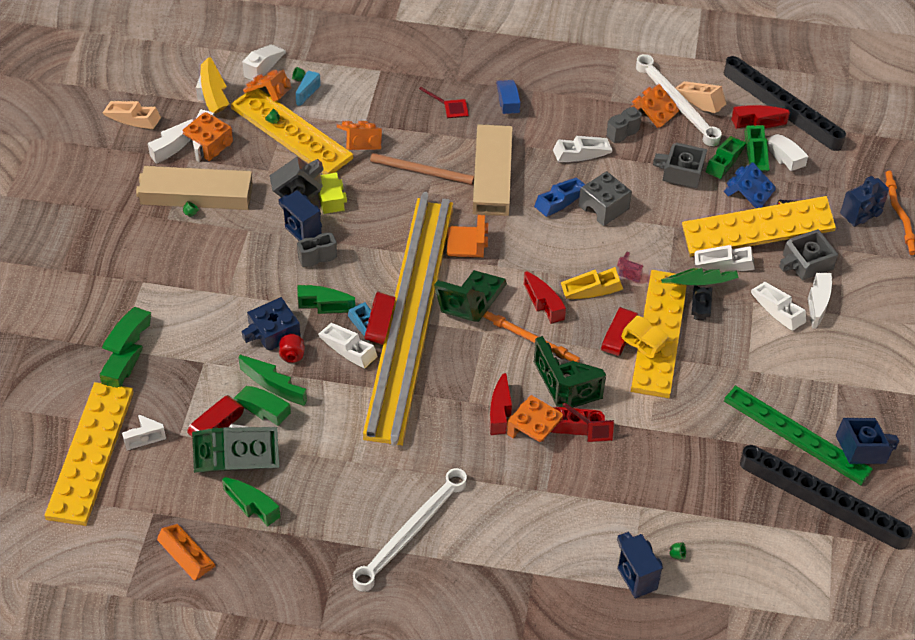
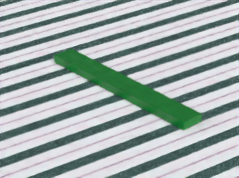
M735 385L725 397V403L862 486L872 473L873 468L866 464H849L843 450Z

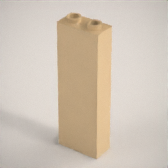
M477 125L473 214L509 216L512 126Z
M144 166L143 173L139 175L140 186L136 188V196L139 197L140 205L184 207L185 203L190 201L199 208L249 210L253 187L252 171Z

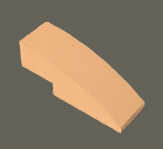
M110 101L103 111L105 116L113 120L140 128L154 129L161 119L156 107H141L139 101Z

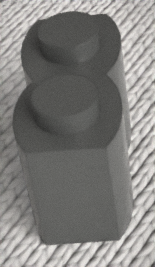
M629 107L621 114L611 117L608 120L606 137L613 143H619L625 140L627 136L637 133L640 130L642 113L635 107Z
M323 233L315 238H305L297 242L298 259L302 267H311L319 262H328L337 258V242L332 233Z

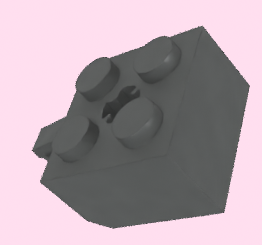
M674 143L671 146L669 155L655 154L653 166L664 169L662 181L697 189L705 164L707 149Z
M295 157L269 175L272 191L282 198L284 195H290L298 190L302 195L310 199L319 193L323 187L320 173L324 170L322 162L316 159L307 164L299 157Z
M817 229L787 241L783 252L785 258L781 259L779 267L783 272L794 269L801 280H805L815 276L816 273H825L833 270L838 254L820 230Z

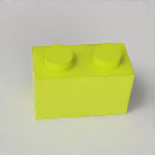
M337 172L320 175L323 187L318 196L323 214L345 211L344 203H347L346 192H342L344 190L342 179L338 178Z

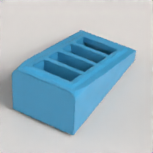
M306 72L296 91L297 106H301L320 87L321 78L319 73Z
M366 302L349 309L348 317L364 336L366 332L365 326H367L368 321L364 323L362 321L365 319L369 320L371 313Z

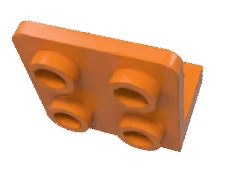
M275 69L268 72L266 76L262 74L255 76L252 81L246 84L247 86L243 89V92L246 93L266 86L274 102L284 96L292 87L284 69L280 71Z
M660 83L653 88L649 86L642 92V97L639 95L631 101L633 103L631 107H635L637 110L642 108L657 128L662 127L679 112L677 105Z
M207 112L202 113L183 129L185 136L202 145L204 159L208 161L218 156L221 151L233 142L231 126Z
M342 121V124H337V128L347 131L346 149H381L382 128L376 127V124L368 123V121H358V124L352 121Z
M478 215L477 227H448V256L484 257V248H488V237L484 236L488 234V223H485V215Z
M530 395L520 405L519 409L509 417L507 421V435L514 439L522 431L538 442H542L560 422L563 414Z

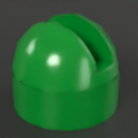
M295 67L292 79L302 81L306 74L305 70Z
M274 108L265 117V120L271 124H276L280 119L279 113Z
M187 201L183 207V213L188 215V217L196 215L199 211V208L190 201Z
M683 542L674 543L670 546L669 549L671 551H669V554L673 559L682 560L686 558V546Z

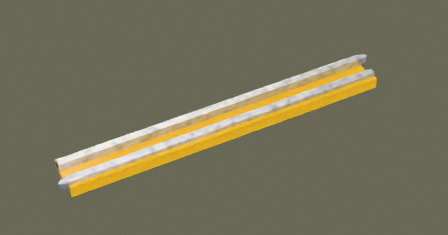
M423 192L421 198H417L395 292V303L383 344L363 430V440L387 443L393 447L396 445L403 446L436 292L434 284L439 278L448 227L450 226L453 212V202H450V199H442L441 204L428 202L427 192Z

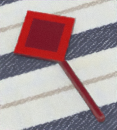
M423 87L419 88L445 105L447 118L469 117L466 99L445 101Z
M563 403L566 409L588 424L587 442L613 440L614 420L590 421L571 406Z

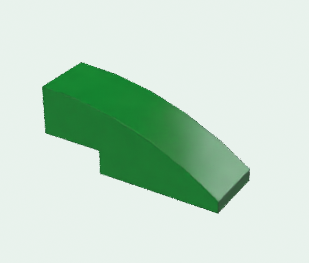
M746 126L744 135L749 164L753 162L761 172H769L768 146L764 126Z
M730 136L717 148L716 154L708 161L705 172L722 179L743 151L746 142Z
M297 285L299 309L317 308L318 314L348 313L349 309L355 307V297L347 293L322 286Z
M133 307L110 332L102 345V349L121 354L139 341L140 333L150 326L152 312Z
M133 344L121 354L112 353L99 374L101 384L116 388L121 387L125 378H129L143 346Z
M246 386L233 398L260 419L264 420L266 418L277 426L291 414L288 402L260 388Z
M228 477L222 479L224 491L247 517L255 513L267 527L281 518L279 506L260 490Z

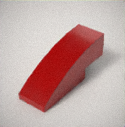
M744 105L733 108L731 120L736 129L746 126H764L765 129L786 125L790 112L788 109L773 106Z
M528 271L524 272L523 284L536 311L544 310L550 324L565 320L566 307L555 291L534 274Z
M502 373L493 391L490 406V435L506 434V417H510L512 413V402L506 373Z

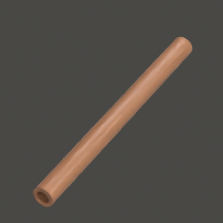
M374 153L371 154L370 162L471 185L474 183V176Z

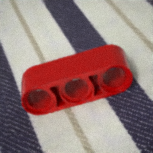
M376 292L364 336L365 340L381 345L384 344L396 297Z
M619 307L604 337L601 351L620 357L626 345V342L621 337L623 330L638 316V313Z
M226 395L194 420L188 427L187 433L192 437V432L228 428L241 417L244 407L232 397Z
M553 407L560 411L563 416L551 433L587 436L588 424L565 407ZM573 408L590 421H605V415L599 410Z

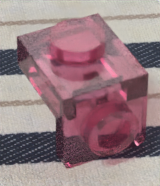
M626 251L624 257H620L618 260V275L639 283L642 278L643 265L629 261L630 252Z

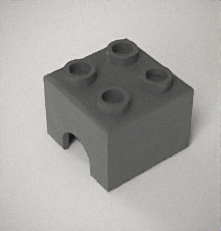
M606 171L580 188L579 207L587 212L588 206L592 207L597 214V221L602 226H605L630 209L632 191Z

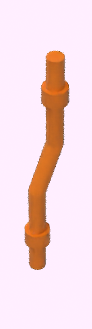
M886 171L885 185L889 188L891 206L903 221L905 244L908 245L909 254L915 255V234L912 231L910 218L898 203L896 194L897 184L893 179L892 171Z
M487 311L483 316L492 321L495 326L503 327L535 343V338L538 337L512 324L499 314L495 315ZM546 341V343L550 344L552 352L556 354V357L570 362H580L581 358L568 352V349L562 346L558 347Z

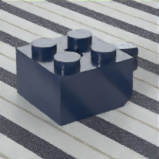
M873 176L866 178L862 185L846 192L840 214L853 227L864 224L873 217L880 216L887 200L889 188L879 178H874Z
M297 190L290 195L286 194L278 199L279 205L284 211L285 229L298 241L305 238H315L322 234L321 211L309 201L307 196L302 195Z
M282 297L248 311L249 326L241 331L245 343L260 340L265 349L270 351L278 348L281 338L286 335L295 334L301 337L300 323Z
M843 418L835 435L849 464H887L892 451L899 444L897 435L884 434L876 418Z
M628 531L618 535L617 542L621 553L617 569L633 597L636 599L658 590L663 565L661 560L655 557L651 543L645 540L642 534L633 537Z

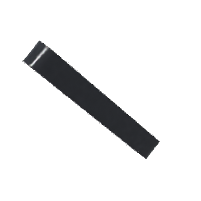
M736 56L727 57L724 75L767 106L788 109L790 112L788 120L830 150L839 151L842 149L846 137V132L740 58Z
M747 445L743 448L740 466L745 471L895 549L902 550L907 547L913 533L912 528L908 524L755 445Z

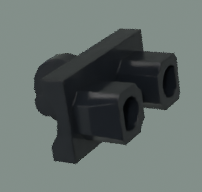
M693 286L691 315H694L695 320L704 321L706 317L711 316L713 287Z

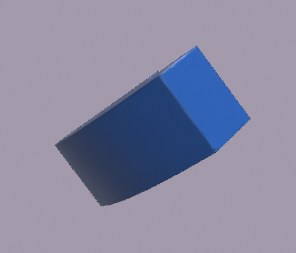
M514 80L496 81L502 113H520V99Z
M576 177L552 185L551 191L538 195L534 207L546 217L555 214L580 197V188L585 184Z

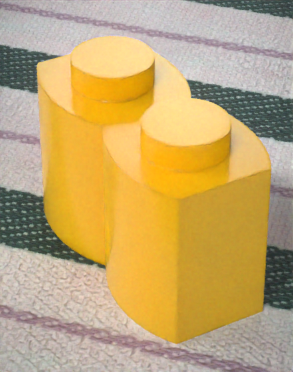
M636 316L624 328L621 336L626 343L637 347L641 353L650 358H654L669 338L663 330L652 326L647 319L641 316Z

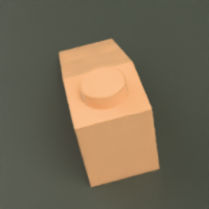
M684 81L676 87L678 92L688 102L703 111L716 113L726 105L722 86Z

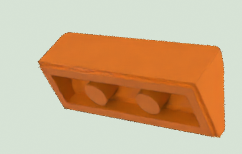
M178 524L161 528L157 538L158 542L193 580L199 579L215 567V563Z

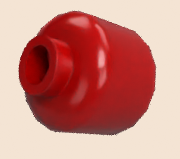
M295 334L282 337L279 342V356L281 359L289 363L300 361L304 356V340Z

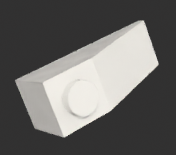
M269 45L252 51L242 61L244 77L253 80L257 75L262 74L265 76L285 54V50Z

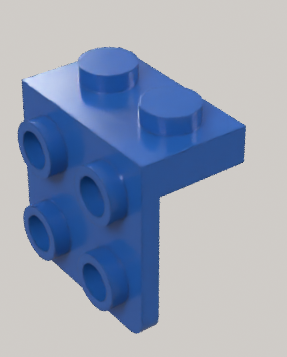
M752 162L746 167L741 166L735 172L736 176L726 183L728 186L723 192L730 196L739 190L755 208H762L776 187Z

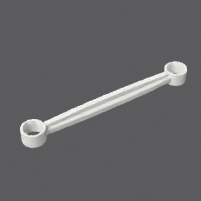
M643 54L638 56L636 62L637 71L647 73L656 85L660 83L675 102L678 109L704 134L703 142L708 146H717L720 143L721 130L717 127H710L691 104L653 66L654 60L650 55Z
M458 468L449 470L446 474V483L404 524L367 567L361 566L354 571L353 585L357 590L365 592L372 589L375 583V575L419 532L453 492H461L465 489L467 475L463 470ZM452 477H460L463 480V482L459 484H454L450 482L449 479ZM360 575H368L371 577V580L368 583H360L356 578Z

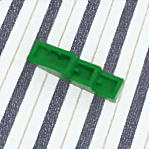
M690 268L663 278L661 281L662 283L673 285H709L739 277L737 270L721 273L720 269H709L703 272L702 268Z
M239 355L240 370L254 382L285 400L305 406L307 402L306 389L292 385L291 377L277 373L276 365Z

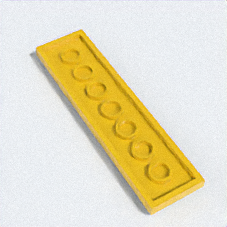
M259 88L245 93L231 103L232 110L307 163L316 159L320 160L324 168L321 172L323 174L335 173L353 160V153L278 101L273 102L271 96ZM273 108L280 115V119L276 124H271L265 120V117Z
M827 196L682 222L690 257L695 256L694 253L696 251L727 245H731L732 249L788 240L817 229L821 233L833 232L836 229Z
M651 270L643 318L647 319L652 326L663 330L669 338L666 345L654 358L647 357L637 350L630 392L670 398L687 285L662 283L661 279L675 273Z
M94 382L45 512L46 520L87 526L134 393L133 388L125 386L116 388Z

